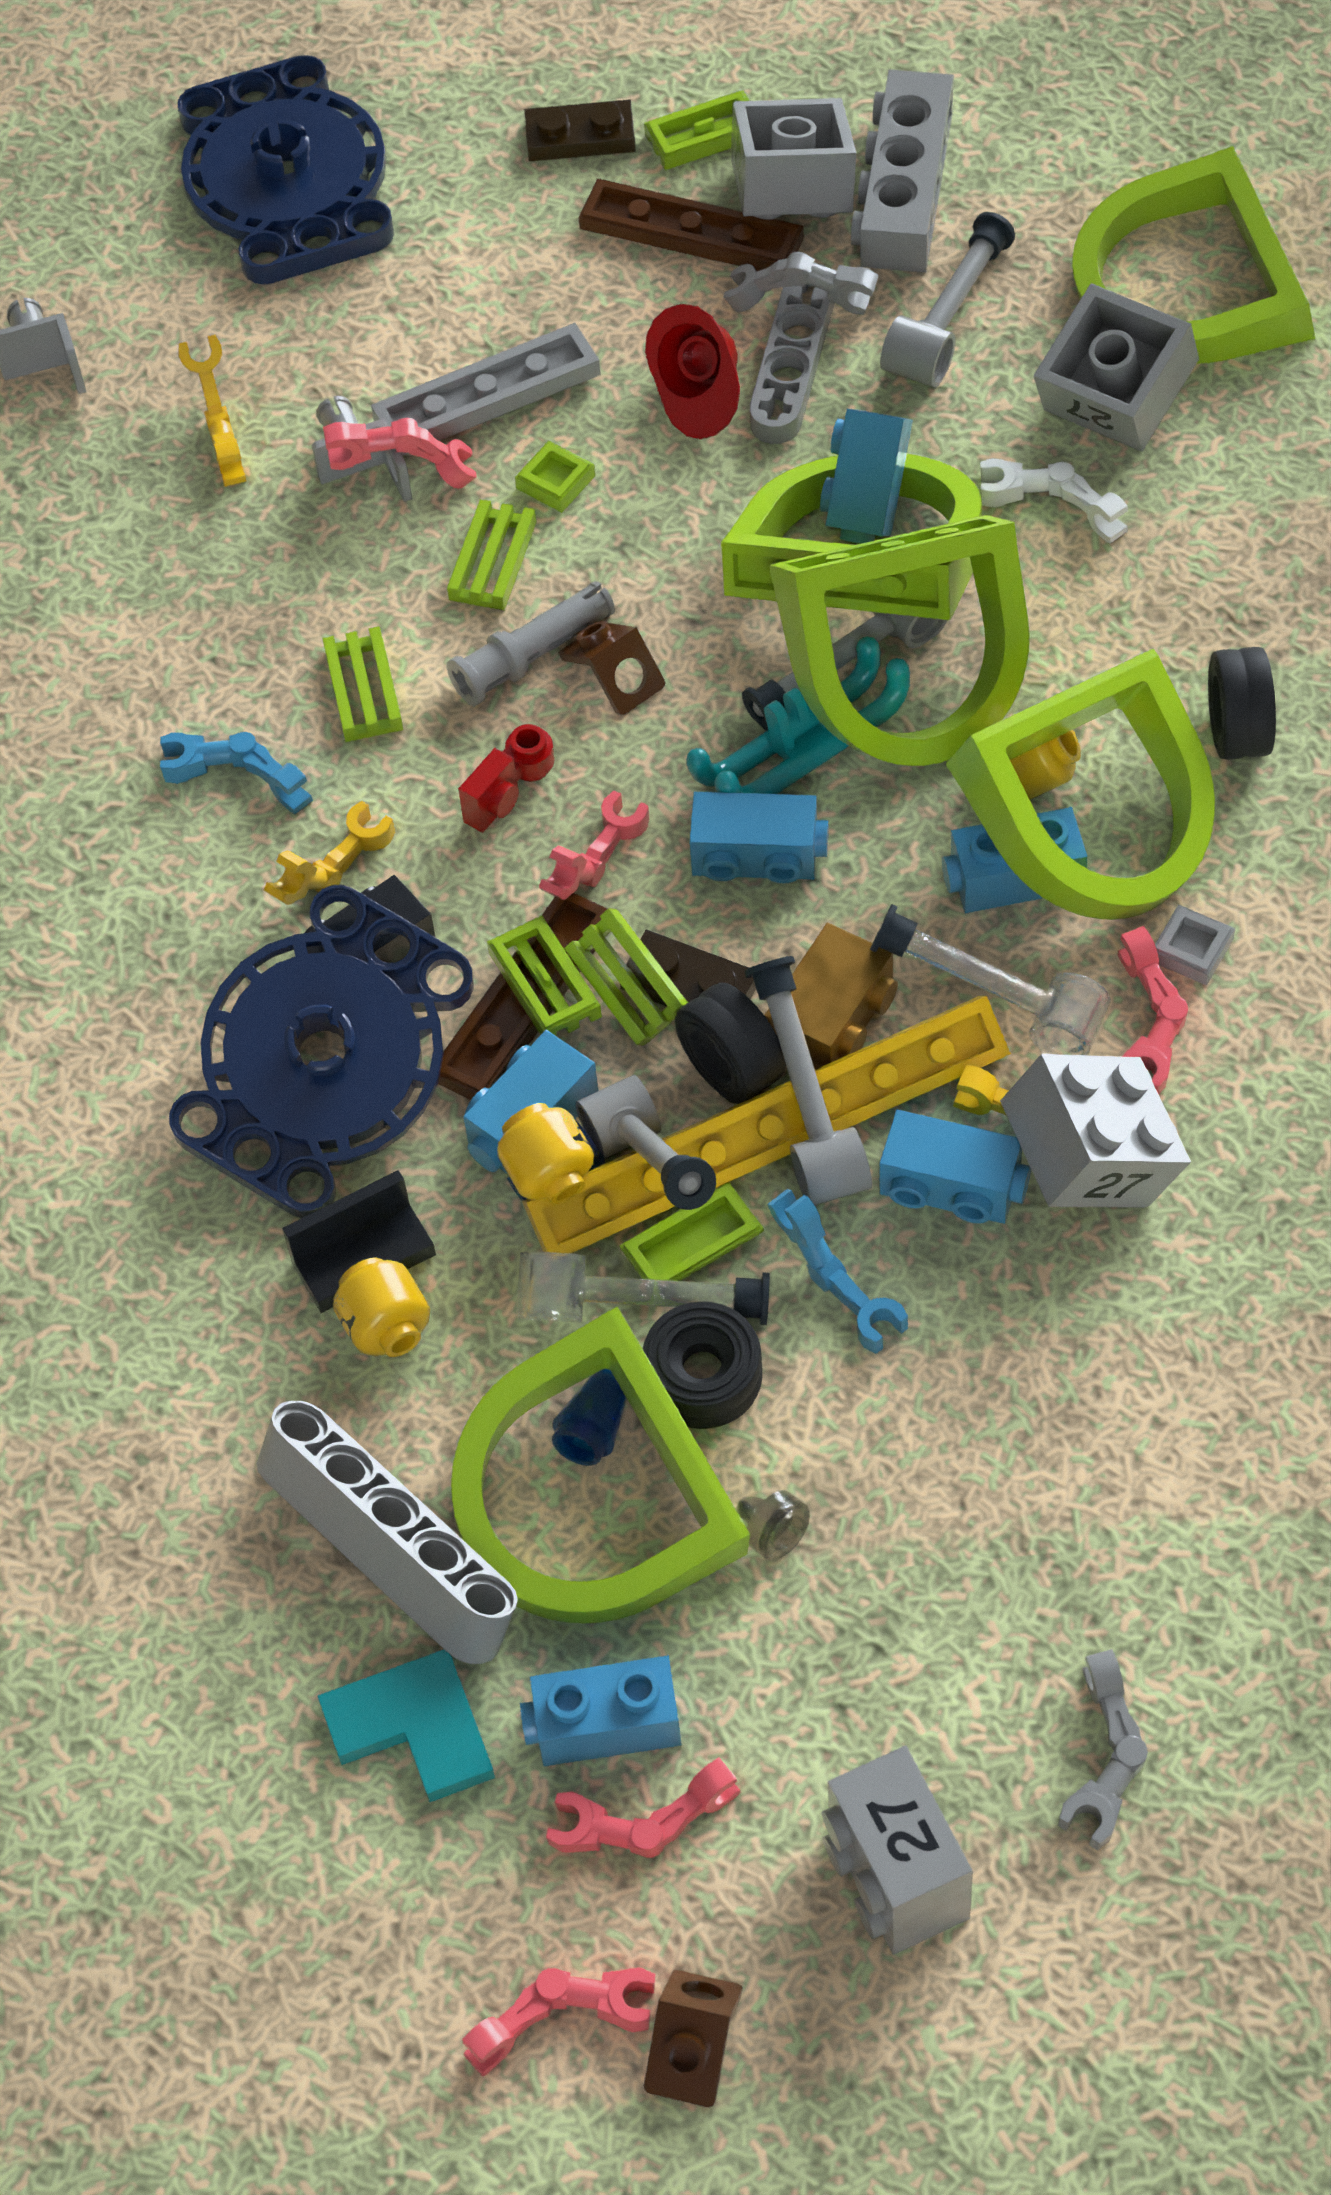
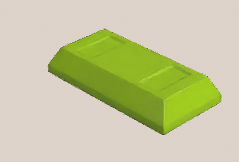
M728 1182L716 1188L711 1198L701 1207L692 1210L681 1209L619 1246L651 1292L656 1296L764 1232V1228Z

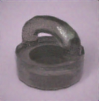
M786 1490L777 1491L766 1499L744 1497L737 1503L736 1511L748 1523L747 1530L750 1533L749 1547L768 1560L782 1558L791 1552L800 1542L809 1525L810 1511L807 1504Z

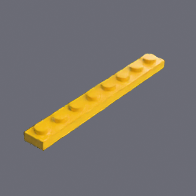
M978 996L815 1069L833 1131L847 1129L961 1077L966 1065L981 1068L1011 1053L988 997ZM791 1081L662 1138L678 1155L698 1157L706 1161L715 1172V1188L789 1155L791 1145L809 1139ZM636 1151L588 1171L583 1177L585 1187L577 1195L565 1202L552 1204L549 1198L541 1200L526 1199L522 1201L545 1257L550 1262L556 1261L675 1207L665 1195L661 1174Z

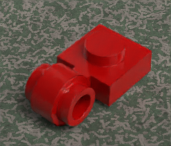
M524 724L517 727L508 736L505 742V749L500 751L494 748L458 788L464 823L483 833L497 817L504 818L511 812L519 796L517 782L519 779L534 782L541 780L547 775L554 765L555 756L552 738L545 730L534 724Z

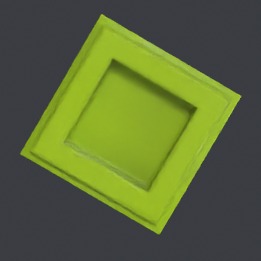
M548 440L515 476L516 489L562 513L596 476L595 465Z

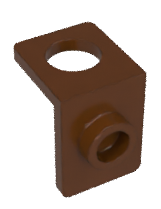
M599 621L580 631L575 641L558 652L562 661L588 665L592 668L617 714L625 715L665 687V680L637 627ZM633 658L642 667L643 679L635 691L624 693L616 685L615 671L623 660Z
M681 1970L672 1971L658 2000L644 2081V2090L647 2093L704 2107H712L718 2094L729 2026L741 1999L742 1985ZM684 1992H705L719 1999L703 2000L691 1997Z

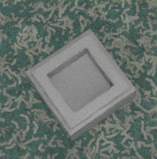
M1178 904L1155 943L1159 965L1204 985H1208L1234 940L1235 928Z

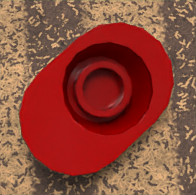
M678 304L665 308L653 319L646 334L645 346L648 366L657 386L665 413L672 425L687 437L705 439L716 436L730 424L738 408L740 385L736 370L738 353L735 342L727 330L716 323L712 315L698 306Z

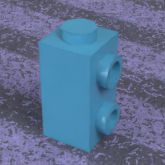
M847 409L845 420H836L831 439V453L837 454L838 459L834 478L827 477L825 479L820 500V511L828 513L825 526L841 528L840 540L862 544L875 541V535L890 536L892 534L913 423L912 419L857 409Z
M694 792L690 831L692 876H706L715 881H729L736 877L768 878L777 883H791L797 879L814 880L816 857H827L829 821L817 820V795Z
M1068 807L1037 813L1044 829L1058 847L1071 859L1087 868L1088 856L1073 808ZM982 824L951 830V855L942 857L943 876L948 893L959 892L965 913L1042 899L1007 865Z
M545 1030L531 1046L524 1045L518 1049L509 1061L506 1072L490 1089L483 1088L477 1092L466 1108L463 1118L469 1144L468 1151L471 1156L488 1171L496 1172L498 1169H501L508 1174L497 1154L498 1142L504 1135L502 1132L504 1123L518 1111L537 1103H545L548 1108H563L576 1119L578 1117L575 1106L576 1101L599 1091L595 1062L548 1030Z
M896 1109L880 1160V1195L889 1196L897 1204L908 1208H922L927 1205L952 1211L960 1219L971 1223H985L990 1220L1005 1224L1011 1202L1020 1204L1024 1202L1031 1168L1029 1165L1021 1164L1022 1148L1017 1137Z
M669 1655L530 1676L533 1701L520 1703L525 1744L539 1743L544 1767L682 1746Z

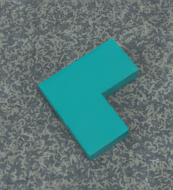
M444 1649L317 1695L341 1765L408 1742L429 1803L495 1779L492 1764L451 1655Z

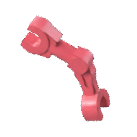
M402 418L391 422L392 426L366 430L365 424L334 422L323 427L330 468L334 470H345L370 460L371 453L396 449V453H409L434 463L440 476L453 488H463L477 477L476 471L463 464L464 461L473 455L472 449L458 439L452 440L445 445L435 439L428 430L418 427L417 422L411 418Z
M612 791L604 798L601 805L604 829L589 846L586 854H578L559 845L552 849L549 858L556 860V866L548 879H541L539 888L548 894L565 900L577 891L579 883L596 887L604 875L605 864L620 839H634L641 836L647 830L650 820L648 805L641 802L633 815L620 817L617 814L623 807L621 793Z
M1141 926L1121 935L1120 939L1125 948L1118 950V957L1128 974L1132 978L1138 977L1149 996L1151 1009L1157 1015L1147 1038L1141 1036L1122 1057H1141L1145 1068L1154 1074L1152 1082L1159 1095L1166 1087L1172 1056V1048L1170 1047L1176 1035L1179 1034L1185 1025L1188 1004L1179 996L1177 988L1164 976L1159 967V957L1155 943L1147 929Z
M717 1758L696 1774L690 1782L686 1793L672 1804L653 1811L649 1819L634 1818V1821L612 1817L608 1815L605 1807L573 1791L557 1793L555 1805L558 1811L574 1813L580 1819L578 1825L568 1832L548 1828L546 1839L550 1846L566 1853L600 1851L601 1844L630 1849L631 1853L645 1858H653L658 1856L667 1844L676 1840L686 1826L703 1812L714 1813L741 1792L735 1784L737 1782L736 1777L724 1762Z
M548 1968L538 1975L537 1980L522 1991L514 2005L498 2019L489 2017L483 2020L462 2039V2043L468 2048L464 2052V2057L484 2077L510 2053L515 2039L527 2028L547 2018L552 2009H567V2006L597 2010V2018L633 2033L649 2030L650 2010L629 2007L624 2002V1998L633 1991L654 1993L655 1974L643 1968H629L627 1970L603 1972L602 1980L573 1977L570 1972Z

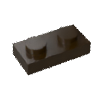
M631 99L524 109L529 162L636 152Z
M647 929L640 939L687 1002L698 998L702 992L718 983H728L736 987L749 999H751L756 990L753 977L746 978L744 973L749 967ZM630 957L626 966L629 967L653 1002L667 1006Z

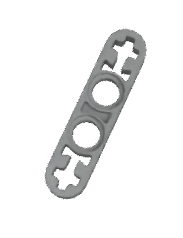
M808 284L805 287L792 285L782 289L750 402L751 430L755 437L769 444H781L790 441L797 436L801 429L835 302L827 298L829 292L816 287L812 293L811 306L803 304L802 293H806L808 287H813ZM793 326H806L814 331L810 336L803 339L790 338L784 333ZM784 367H792L802 372V375L792 381H782L775 378L773 373ZM775 399L783 401L784 413H781L777 420L768 419L773 415Z

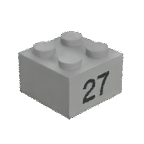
M842 98L733 102L731 162L743 216L775 219L781 215L810 214L815 217H830L836 213L853 212L856 150Z
M1091 283L1033 377L1044 411L1143 452L1197 364L1199 356L1190 323Z
M1041 1054L1000 1100L1048 1207L1145 1208L1150 1206L1191 1163L1178 1136L1176 1127L1170 1120L1152 1082L1151 1075L1145 1068L1141 1057Z
M906 1745L828 1781L829 1808L821 1813L829 1834L823 1836V1843L839 1876L851 1872L860 1897L854 1899L855 1906L867 1933L872 1939L883 1935L892 1954L895 1955L970 1919L973 1870Z

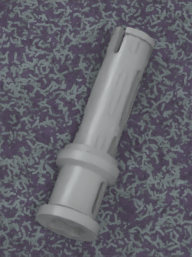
M594 581L580 590L579 593L532 619V621L521 628H517L511 633L497 631L487 637V645L465 658L455 656L447 661L448 676L457 693L469 705L475 707L485 701V693L508 679L516 682L523 678L525 672L528 671L529 664L535 661V659L575 637L586 627L615 613L614 602L607 589L603 588L600 590L601 583Z

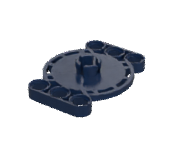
M309 55L291 57L191 87L180 95L177 105L181 125L185 132L191 135L184 148L181 165L187 199L198 216L214 229L235 239L242 240L239 246V256L243 274L248 280L263 285L276 283L378 252L392 242L394 229L391 210L385 203L373 200L382 185L386 170L387 157L381 130L371 115L356 102L329 90L326 67L320 59ZM307 76L317 79L314 84L307 87L291 85L294 80L300 77ZM257 91L267 94L262 100L257 102H244L241 100L245 94ZM207 106L216 109L213 114L207 117L198 118L190 115L193 110L199 107ZM342 112L349 114L352 118H348ZM366 130L373 139L375 146L365 147L363 136ZM201 147L203 149L201 162L193 164L194 158ZM292 161L294 172L285 174L283 162ZM372 171H373V173H372V175H371V177H370V179H369V181H368L369 172H372ZM192 183L204 189L206 196L200 198ZM365 221H377L383 224L378 230L371 233H362L355 230L360 223ZM317 236L326 237L331 240L326 246L317 249L307 248L303 245L308 239ZM263 252H272L279 255L275 261L269 264L260 265L251 261L256 255Z
M345 885L326 887L313 898L310 905V919L314 932L295 934L265 945L241 961L223 981L206 1012L200 1042L202 1072L209 1090L190 1091L181 1095L173 1103L169 1112V1125L177 1143L183 1149L287 1213L299 1218H303L334 1202L336 1184L329 1166L350 1164L378 1154L403 1137L425 1112L438 1085L444 1055L441 1022L437 1011H453L462 1007L470 999L474 989L472 967L463 954L369 897ZM345 902L355 908L357 917L354 924L348 929L333 931L323 925L321 921L322 913L332 903ZM388 933L402 935L410 944L408 954L396 963L381 961L374 953L376 942ZM321 946L323 952L308 954L307 947ZM292 950L295 952V957L278 962L263 973L256 969L272 957ZM441 965L456 967L463 975L461 987L449 995L435 993L427 984L429 973ZM245 978L249 985L238 997L231 1013L222 1011L229 995ZM414 1012H426L427 1017L416 1019ZM217 1026L225 1031L223 1039L224 1061L213 1064L212 1043ZM319 1031H330L338 1034L344 1040V1058L335 1055L325 1061L311 1060L307 1066L303 1063L299 1050L302 1043L310 1035ZM432 1033L433 1053L430 1070L427 1071L420 1069L422 1062L421 1040ZM216 1081L230 1082L232 1090H219ZM423 1088L416 1103L400 1119L397 1115L407 1105L414 1089ZM195 1107L209 1108L217 1115L215 1129L209 1135L202 1138L188 1136L181 1129L184 1115ZM383 1128L388 1130L375 1140L351 1149L350 1145L369 1139ZM249 1139L264 1141L271 1149L269 1161L258 1170L248 1171L240 1168L235 1163L237 1148ZM338 1148V1152L322 1153V1149ZM313 1172L324 1180V1191L316 1201L302 1204L294 1201L289 1196L288 1186L297 1174Z

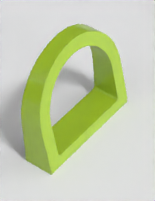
M1233 145L1212 154L1144 176L1121 187L1093 210L1078 233L1073 250L1072 269L1078 296L1081 300L1091 283L1106 289L1102 282V274L1107 257L1116 244L1133 230L1163 218L1218 205H1227L1271 297L1208 318L1186 321L1192 326L1199 356L1197 364L1229 360L1316 339L1310 304Z
M913 454L906 455L899 496L914 499L933 507L949 521L948 524L982 516L980 492L967 475L948 464L931 458ZM838 455L815 460L790 469L769 481L755 494L729 533L721 541L724 596L777 601L770 571L771 564L853 546L851 544L783 538L788 529L798 520L820 508L825 479L827 477L834 478ZM970 557L828 590L824 595L826 607L951 620L973 573Z
M983 515L770 565L789 658L800 692L817 719L829 732L845 744L869 756L897 765L926 766L949 760L970 735L1002 721L1010 710L1025 675L1030 637L1015 522ZM970 557L985 631L982 666L973 689L954 713L932 727L909 733L887 732L878 729L858 713L848 700L841 686L835 665L824 598L826 591Z
M1154 648L970 735L945 764L995 847L1013 872L1042 898L1064 910L1084 917L1108 920L1126 919L1153 910L1164 903L1191 877L1202 861L1210 842L1215 816L1214 785L1210 766L1201 741ZM1114 709H1121L1157 767L1168 790L1173 812L1172 839L1163 863L1152 872L1129 878L1110 877L1096 873L1078 864L1063 852L1044 829L1010 761Z
M618 1306L506 1373L482 1397L463 1428L454 1456L451 1477L452 1505L458 1535L510 1583L517 1595L516 1607L531 1614L550 1620L582 1624L622 1619L653 1607L748 1554L749 1531ZM602 1369H609L701 1528L638 1566L613 1577L592 1581H569L553 1578L537 1572L520 1562L506 1549L495 1534L488 1520L483 1502V1484L487 1465L498 1441L506 1430L524 1413Z

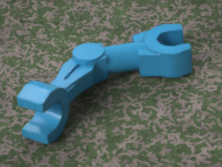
M174 732L160 737V744L165 757L180 756L174 760L160 761V768L167 783H183L192 778L207 774L208 766L232 763L233 767L245 768L246 771L266 781L276 799L294 815L313 801L312 795L301 787L307 782L303 772L292 763H287L284 766L280 765L271 757L266 747L256 742L255 737L249 732H240L230 735L229 740L205 742L204 736Z
M786 1189L767 1204L777 1224L792 1242L797 1243L808 1263L806 1266L811 1279L824 1292L830 1290L845 1306L857 1315L858 1340L864 1348L875 1354L883 1349V1337L872 1328V1325L877 1321L884 1320L890 1322L901 1334L908 1329V1315L900 1303L884 1297L870 1300L848 1276L844 1265L832 1254L823 1237L826 1234L821 1224L819 1212L808 1196L803 1195L796 1200L792 1190Z

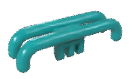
M866 636L857 642L856 665L850 675L840 682L851 703L869 689L877 676L881 664V651L879 643L873 637ZM894 658L887 663V682L884 690L877 699L858 711L864 719L877 728L897 713L906 700L910 688V669L904 659ZM792 688L783 694L785 708L776 700L764 707L768 726L767 731L717 763L711 762L706 750L701 748L692 749L687 754L686 764L695 781L707 787H715L717 792L778 794L849 747V745L829 732L811 711L801 692L796 688ZM777 753L784 759L783 762L745 786L740 785L739 777Z

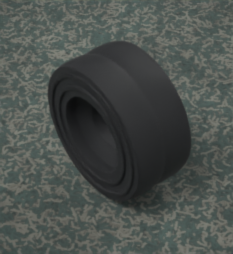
M1247 647L1239 650L1225 649L1213 652L1208 668V703L1212 736L1218 756L1221 759L1229 760L1270 755L1273 751L1276 735V704L1272 671L1266 651L1261 647Z
M728 983L715 984L702 992L698 998L688 1002L677 1012L675 1027L685 1053L705 1081L728 1101L740 1104L753 1098L763 1088L770 1086L778 1080L785 1072L786 1063L775 1031L759 1008L736 987Z
M706 1301L691 1302L669 1310L649 1330L642 1349L689 1428L709 1429L723 1426L739 1418L753 1404L760 1391L763 1377L761 1346L756 1332L740 1313L719 1303ZM707 1352L715 1355L720 1360L721 1367L713 1376L699 1379L690 1376L684 1370L685 1361L695 1353Z

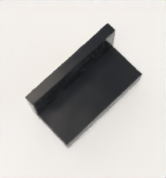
M399 1170L282 1228L292 1265L320 1313L333 1308L334 1295L339 1288L340 1278L356 1263L368 1258H379L383 1261L391 1260L402 1263L408 1270L436 1255L432 1240L410 1206L405 1180Z

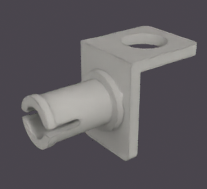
M23 298L27 310L26 313L21 312L18 300L11 303L7 310V319L11 327L0 330V369L3 378L9 380L69 364L78 394L86 393L75 349L63 313L43 318L42 308L34 299Z
M334 396V401L340 412L339 415L335 414L329 399L324 400L316 410V417L323 427L334 422L359 424L349 400L344 396ZM384 418L365 424L366 430L387 427ZM325 438L312 444L317 475L321 484L385 463L403 501L406 502L412 499L407 465L401 452L396 453V449L371 453L370 460L345 470H334L330 468Z

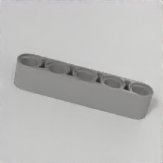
M288 1401L277 1406L273 1411L256 1463L262 1478L446 1652L457 1660L469 1664H483L491 1661L499 1652L518 1601L516 1592L510 1583L321 1409L304 1401Z

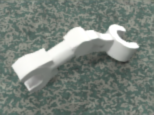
M992 458L980 462L981 482H998L981 484L982 506L1001 507L1008 503L1024 500V493L1049 492V496L1062 497L1063 500L1078 506L1087 513L1092 529L1106 542L1112 543L1128 532V526L1118 519V517L1128 511L1127 504L1114 493L1108 492L1104 496H1100L1089 486L1084 477L1075 473L1074 467L1067 462L1048 464V468L1027 470H1023L1022 463Z

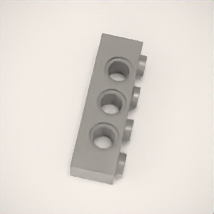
M889 70L885 92H875L872 122L873 125H879L878 131H868L865 162L872 166L871 171H861L858 191V204L865 206L864 211H854L851 227V245H860L861 267L927 272L953 115V74Z

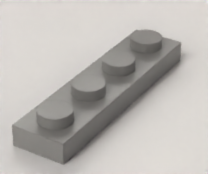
M572 323L371 405L373 420L376 421L384 418L387 426H392L391 422L411 418L417 422L418 427L428 430L435 439L440 441L601 375L600 361L576 323Z

